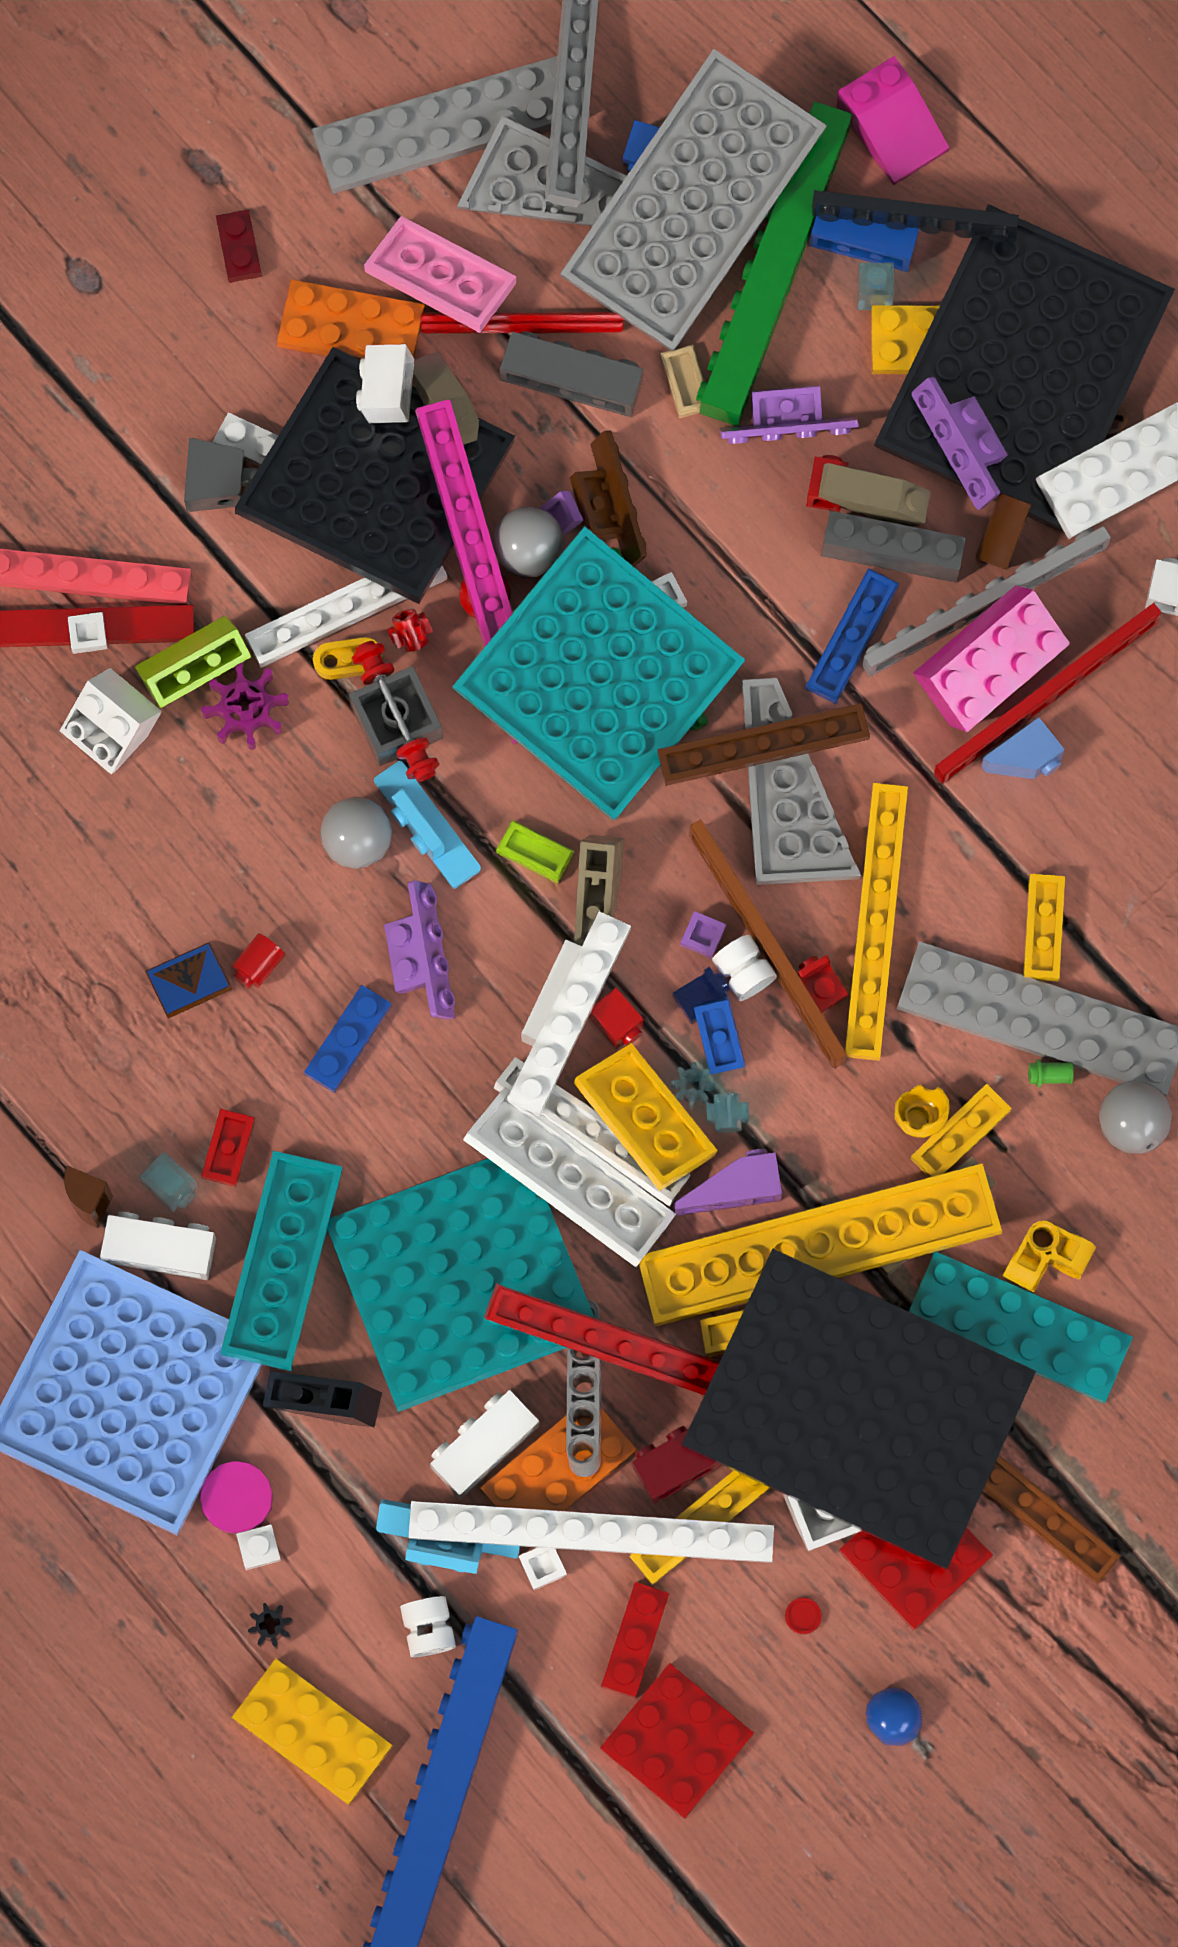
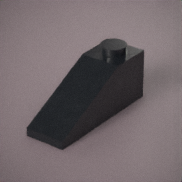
M270 1371L263 1406L343 1424L375 1428L382 1392L361 1382Z

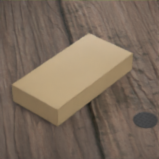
M694 345L660 353L678 417L683 418L700 413V401H697L696 397L704 378Z

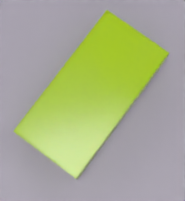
M513 820L496 849L497 854L559 884L574 856L573 850Z

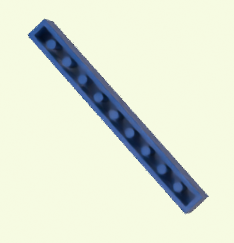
M477 1616L473 1625L466 1623L460 1644L466 1645L462 1659L455 1658L449 1679L455 1680L451 1695L444 1693L438 1714L444 1717L440 1729H432L427 1749L432 1750L429 1764L422 1763L415 1784L421 1786L417 1800L410 1799L404 1817V1820L410 1821L406 1836L399 1834L393 1855L399 1858L395 1870H387L381 1891L387 1892L383 1907L376 1905L370 1927L376 1928L372 1942L365 1941L363 1947H419L518 1635V1629Z

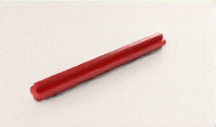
M614 312L494 313L480 333H521L523 331L531 333H616L623 331L624 319ZM424 313L421 315V332L424 334L479 333L443 313Z

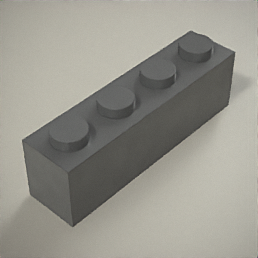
M523 331L520 334L511 332L500 367V381L632 417L643 382V368L627 359H620L619 361L608 359L604 354L595 350L583 352L573 349L570 344L563 341H554L553 343L544 341L538 335L531 332Z
M830 511L821 556L957 583L966 537Z

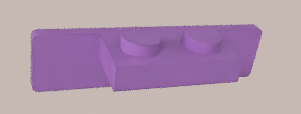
M929 377L912 392V397L977 510H980L1000 494L986 467L1001 462L1008 454L975 396L950 404L935 377Z
M812 385L751 391L753 425L719 428L722 439L728 438L729 444L749 442L748 437L762 435L763 441L783 439L782 434L796 432L797 438L817 436L818 430H830L832 435L851 433L852 427H859L856 416L822 419L820 386Z
M414 880L408 882L413 915L384 925L395 991L404 994L426 987L431 1016L450 1020L455 1018V998L450 990L448 979L449 964L444 956L442 945L443 930L438 922L436 911L437 896L431 884Z

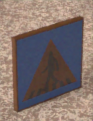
M209 942L145 971L168 1019L233 990Z

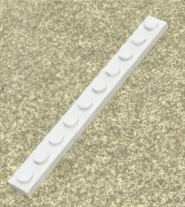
M411 1501L409 1539L771 1563L773 1555L774 1525Z

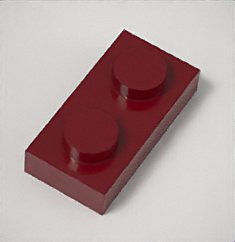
M249 209L216 215L228 282L232 283L262 277Z

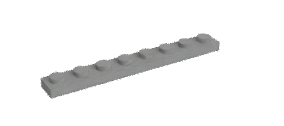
M562 0L545 201L578 208L582 201L598 0Z
M1104 526L1095 531L1093 528H1089L1075 537V542L1064 547L1063 544L1053 547L1045 554L1046 558L1036 563L1031 560L1022 564L1015 570L1016 574L1007 579H1004L1003 576L994 579L986 585L985 588L987 590L977 595L969 593L956 602L957 606L946 612L944 609L935 611L926 618V623L916 628L914 625H910L896 634V639L887 644L883 641L874 644L867 649V655L864 656L862 667L870 678L973 622L1015 585L1034 589L1106 550L1111 539Z

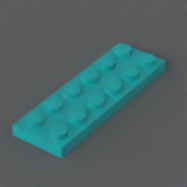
M273 1151L222 1344L221 1355L288 1371L292 1370L342 1175V1166Z
M934 1252L909 1312L1035 1370V1374L1103 1404L1106 1403L1133 1339L1128 1334L938 1252Z

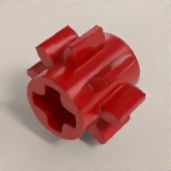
M407 609L397 613L392 618L394 627L387 629L396 648L399 649L403 646L406 652H414L426 646L429 642L426 635L433 632L428 617H425L424 612L417 614L415 609Z

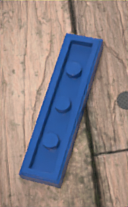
M868 568L807 682L806 690L837 704L899 587L898 582Z

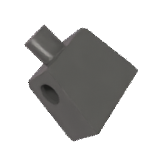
M189 438L184 502L188 512L231 508L237 505L243 495L244 488L248 487L258 468H245L244 450Z

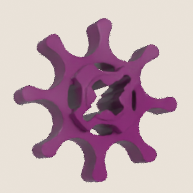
M240 663L235 666L237 679L233 684L222 685L215 678L209 681L210 689L218 692L222 697L217 705L203 706L201 711L205 719L219 716L226 721L225 726L217 733L220 743L224 744L232 732L242 731L247 735L248 748L254 750L256 742L253 734L259 727H269L275 734L282 732L281 723L273 720L269 713L275 706H287L289 699L286 693L272 696L265 691L266 685L273 680L271 669L266 668L259 680L249 681L243 676V664ZM244 701L249 703V710L242 711V702Z

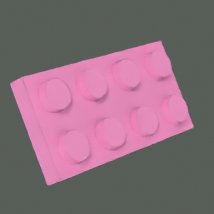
M403 216L398 219L364 264L366 273L479 333L516 285L515 275Z

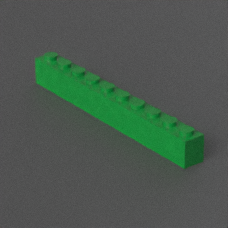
M814 101L811 111L807 113L827 125L826 129L764 218L769 222L766 230H759L753 249L757 250L754 261L748 260L745 265L742 280H745L746 283L743 291L736 290L730 309L735 311L731 322L725 320L720 332L719 340L723 341L720 352L714 350L711 355L707 369L712 371L709 381H702L697 393L696 400L700 401V414L734 426H739L810 238L816 216H812L814 190L827 192L851 128L852 113Z

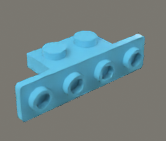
M397 761L374 778V784L393 808L390 812L401 828L406 826L412 833L411 841L421 855L427 853L450 886L456 889L481 871V866L416 779L407 778L405 772L408 769L404 763Z
M382 1499L379 1506L376 1530L381 1533L409 1538L411 1504ZM409 1539L405 1560L422 1565L453 1569L457 1572L477 1574L482 1552L517 1558L520 1546Z

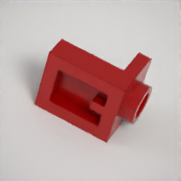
M827 955L820 959L817 956L807 959L799 965L800 971L797 972V975L821 1013L848 998V993L831 968V961Z

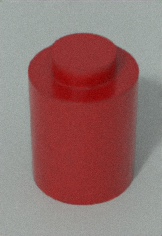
M258 933L232 965L235 971L233 977L247 989H250L252 985L260 988L284 958L285 953L273 941Z

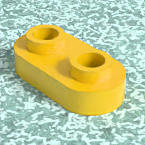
M364 637L324 643L315 650L313 655L315 671L322 678L329 680L362 676L365 673L363 666L354 665L351 659L356 653L355 648L367 641H374L375 644L377 642L371 638ZM335 659L337 661L336 666L329 668L325 665L326 660Z

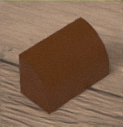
M1000 492L978 548L976 558L1007 570L1032 503Z
M67 1165L64 1185L75 1211L86 1223L99 1228L113 1198L107 1182Z

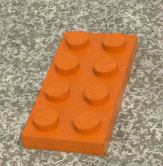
M291 279L278 334L277 347L327 356L332 347H335L361 360L365 358L366 345L406 344L414 358L421 329L420 319L421 315L424 314L425 305Z
M601 1408L600 1468L592 1476H577L571 1471L568 1463L566 1415L482 1485L480 1490L495 1507L567 1511L636 1453L637 1449ZM583 1416L578 1418L575 1424L587 1426L591 1424L593 1419ZM583 1450L578 1452L575 1458L585 1461L591 1458L593 1454Z

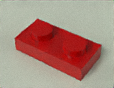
M220 1108L202 1170V1179L237 1187L254 1127L255 1117Z

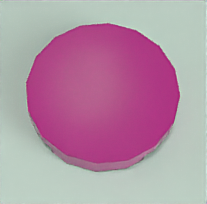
M233 1461L221 1464L209 1473L202 1486L200 1501L203 1513L214 1527L225 1533L237 1534L257 1528L264 1523L271 1511L273 1494L269 1480L260 1469L250 1463Z

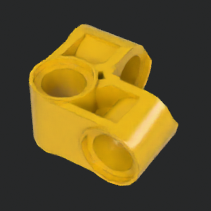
M1038 1221L1030 1227L1019 1249H1016L1003 1277L1032 1292H1035L1049 1264L1072 1278L1080 1279L1096 1246L1085 1238L1070 1233L1051 1222ZM1037 1231L1048 1233L1051 1237V1245L1044 1248L1037 1246L1033 1241V1234Z

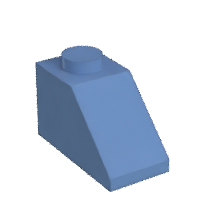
M1038 717L983 758L981 768L986 773L1035 779L1042 773L1048 776L1062 765L1060 760L1065 749Z

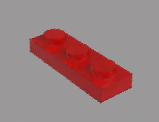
M637 1582L634 1583L601 1684L602 1688L636 1699L669 1597L668 1592Z

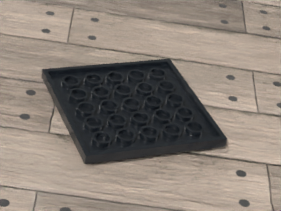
M332 347L235 506V514L420 604L454 546L415 412L416 408L422 407L424 404L416 387L412 386L409 422L368 423L362 411L358 410L356 403L357 391L362 390L363 381L359 370L360 360ZM478 418L477 440L465 444L464 449L478 497L481 500L511 449L515 435Z

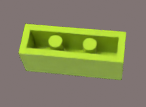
M223 616L141 662L135 668L149 695L162 708L251 658V655L237 628L226 616Z

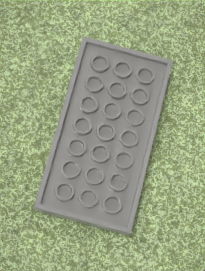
M713 49L562 270L560 276L668 350L674 351L827 125Z

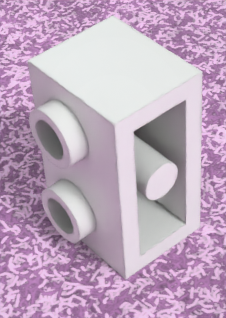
M406 344L366 345L365 358L360 360L359 365L360 376L363 379L362 390L357 391L356 403L358 410L362 411L368 423L409 422L415 359Z

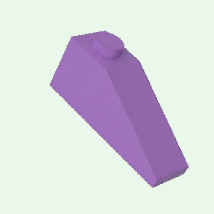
M766 1149L746 1152V1157H740L676 1201L674 1206L675 1216L781 1201L782 1190L776 1152L767 1154Z

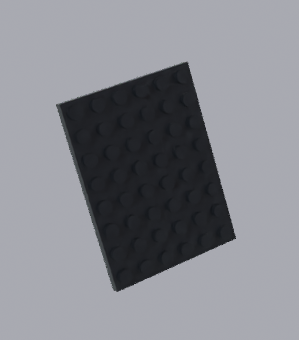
M989 204L985 210L991 212L1007 213ZM1020 218L1018 219L1016 240L995 242L988 237L975 235L970 241L874 446L964 487L912 397V392L923 381L933 376L950 404L975 396L1008 454L1001 462L986 467L999 491L1032 503L1027 517L1062 532L1063 529L1035 479L1104 442L1175 289Z
M772 1249L681 1446L947 1570L1036 1371Z

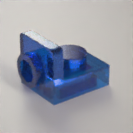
M708 967L703 970V975L673 992V997L692 1025L697 1022L694 1011L695 1004L728 997L726 992L730 988L720 972L714 974L712 969Z

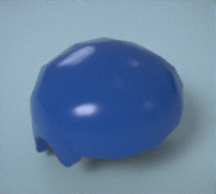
M887 1687L875 1693L867 1704L866 1721L868 1727L883 1744L904 1746L913 1741L922 1729L921 1707L915 1697L905 1689Z

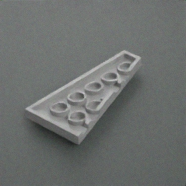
M501 116L457 205V209L592 227L627 176L585 156L582 201L578 208L545 201L550 138Z
M777 678L742 680L745 729L793 719V714ZM809 754L748 767L756 885L861 879L860 871L857 864L855 865L846 838L841 832L834 810Z

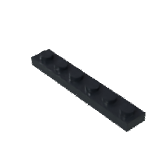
M814 190L812 201V216H818L819 219L828 222L844 219L852 220L853 223L861 226L877 223L885 224L888 228L894 230H904L906 227L918 228L928 234H938L943 231L954 233L961 238H973L975 235L984 236L995 242L1016 240L1019 215L817 190Z

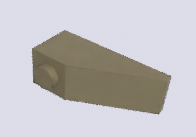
M439 352L415 359L413 382L424 406L450 399L463 445L476 441L479 419L465 390Z
M827 463L823 467L818 497L871 519L913 527L925 523L931 491L904 479Z
M589 835L580 842L574 943L577 945H583L599 911L615 918L622 875L624 838Z

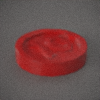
M797 1598L786 1609V1624L790 1630L797 1634H810L818 1628L821 1622V1610L813 1600Z

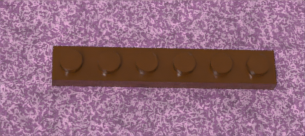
M860 703L657 749L665 786L866 741L870 739V733L863 706Z

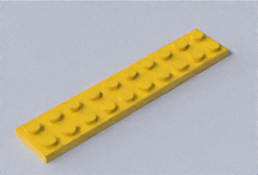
M982 1163L653 1251L644 1256L639 1263L656 1327L748 1302L772 1249L835 1278L1000 1235L1002 1234V1229Z

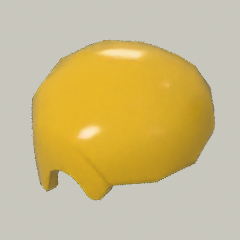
M919 1084L910 1091L902 1093L895 1102L894 1119L898 1126L910 1136L926 1138L937 1134L948 1120L949 1098L940 1087L931 1090Z

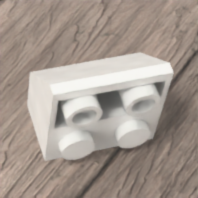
M109 668L87 681L60 732L110 774H113L148 737L162 711Z

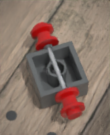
M374 641L364 642L355 648L356 653L351 659L354 665L363 666L365 673L361 676V681L364 685L368 686L349 694L351 708L379 767L395 759H407L410 766L405 772L407 778L416 779L417 782L428 780L436 774L435 769L439 766V761L437 758H429L426 749L430 744L443 739L442 726L414 667L411 666L391 675L395 670L393 664L384 663L381 657L385 652L384 645L382 643L375 644Z

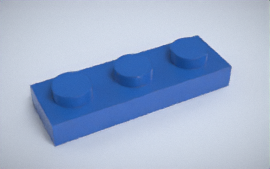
M361 985L304 1071L305 1076L335 1093L392 1007L391 1002Z

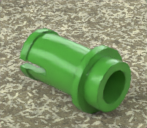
M1036 1059L1035 1063H1029L1028 1065L1029 1084H1036V1087H1041L1042 1084H1073V1063H1041L1040 1059Z

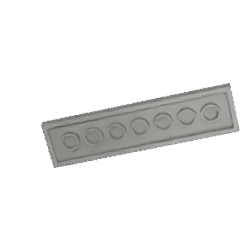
M557 56L313 128L312 135L332 194L486 149L501 116L537 133L551 129Z
M920 941L897 1006V1010L1058 1063L1072 1062L1073 1068L1119 1083L1128 1081L1147 1082L1161 1090L1165 1097L1168 1095L1178 1063V1026L1033 978H1026L1024 975Z

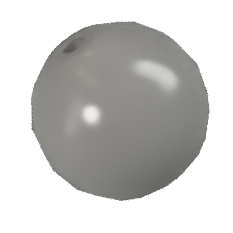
M522 507L507 513L497 524L493 535V548L499 563L509 573L520 577H537L545 574L563 553L564 534L558 521L548 511L537 507Z
M356 796L341 800L332 805L322 819L320 829L322 847L330 859L343 867L361 869L380 861L390 847L393 834L390 818L384 809L371 799Z
M1128 1081L1115 1086L1106 1095L1101 1103L1099 1122L1102 1134L1112 1146L1125 1153L1143 1154L1153 1151L1166 1139L1171 1130L1172 1111L1169 1100L1161 1090L1144 1081Z

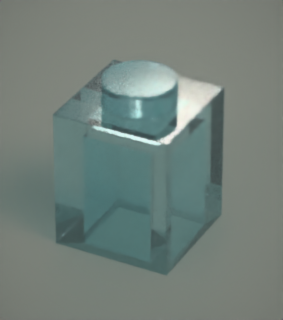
M859 263L857 310H871L872 305L892 306L894 298V263Z
M165 1152L139 1177L141 1183L172 1212L178 1207L185 1208L197 1194L194 1191L197 1188L195 1179Z

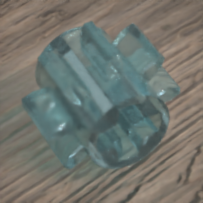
M693 1062L691 1069L686 1071L678 1067L677 1073L680 1080L671 1081V1087L679 1089L676 1099L678 1101L682 1099L688 1101L690 1109H693L694 1102L699 1100L707 1104L708 1096L705 1094V1091L715 1089L714 1083L706 1082L710 1075V1069L708 1068L702 1072L696 1069V1062ZM687 1080L692 1083L698 1080L699 1090L696 1091L694 1088L687 1090Z
M738 1093L715 1094L714 1103H707V1124L715 1123L716 1132H739L742 1130L741 1122H749L748 1102H740V1094Z

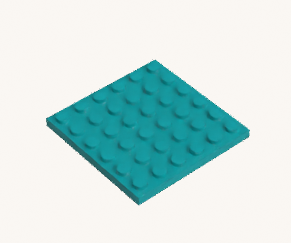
M584 526L452 688L614 821L660 766L657 749L678 744L744 663L745 659Z
M485 1159L330 1218L327 1229L397 1412L567 1348L485 1319L484 1315L496 1283L594 1317L548 1202L490 1159Z

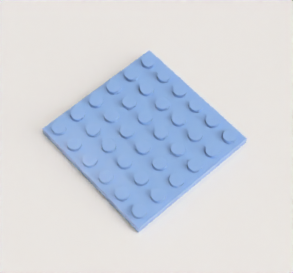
M80 1250L0 1405V1452L178 1536L256 1380L262 1364L221 1355V1348L229 1319Z

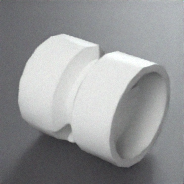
M750 935L734 940L712 958L713 963L721 974L725 977L731 976L728 985L739 1001L756 995L777 978V974L766 959H758L760 951Z
M446 1596L421 1599L400 1606L404 1627L411 1630V1633L407 1636V1642L412 1658L439 1654L456 1648L453 1629L451 1626L446 1625V1621L450 1618ZM433 1626V1633L426 1634L424 1632V1628Z

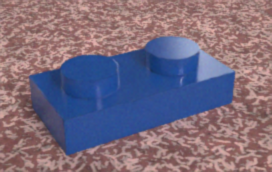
M729 997L695 1004L694 1011L710 1075L744 1068L746 1063Z

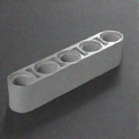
M587 1299L594 1317L601 1320L598 1305L591 1299ZM567 1348L566 1451L571 1471L577 1476L588 1477L595 1474L601 1464L602 1360L593 1356L579 1358L576 1356L578 1351ZM584 1382L593 1385L592 1389L588 1392H579L575 1389ZM583 1416L593 1419L591 1424L587 1426H578L575 1422ZM583 1450L593 1454L591 1458L585 1461L575 1458V1455Z

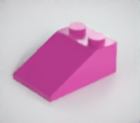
M895 56L838 90L836 108L852 113L851 128L893 185L949 151V146L918 89Z

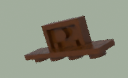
M607 430L603 431L591 443L597 470L575 472L570 477L579 512L583 518V527L585 526L601 540L617 538L623 558L635 567L647 556L646 542L640 532L637 510L632 504L628 490V479L623 472L620 462L619 447L614 441L612 431Z

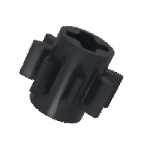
M263 1603L264 1612L260 1615L256 1613L250 1614L251 1618L256 1621V1626L248 1629V1632L252 1635L260 1634L258 1639L259 1647H262L266 1641H270L274 1648L278 1649L279 1644L277 1640L282 1636L286 1639L291 1638L290 1634L285 1631V1626L293 1623V1619L290 1617L282 1619L281 1614L284 1609L282 1605H279L275 1611L269 1610L266 1603ZM272 1617L274 1622H280V1625L275 1627L276 1633L269 1635L265 1629L261 1630V1627L266 1625V1619Z

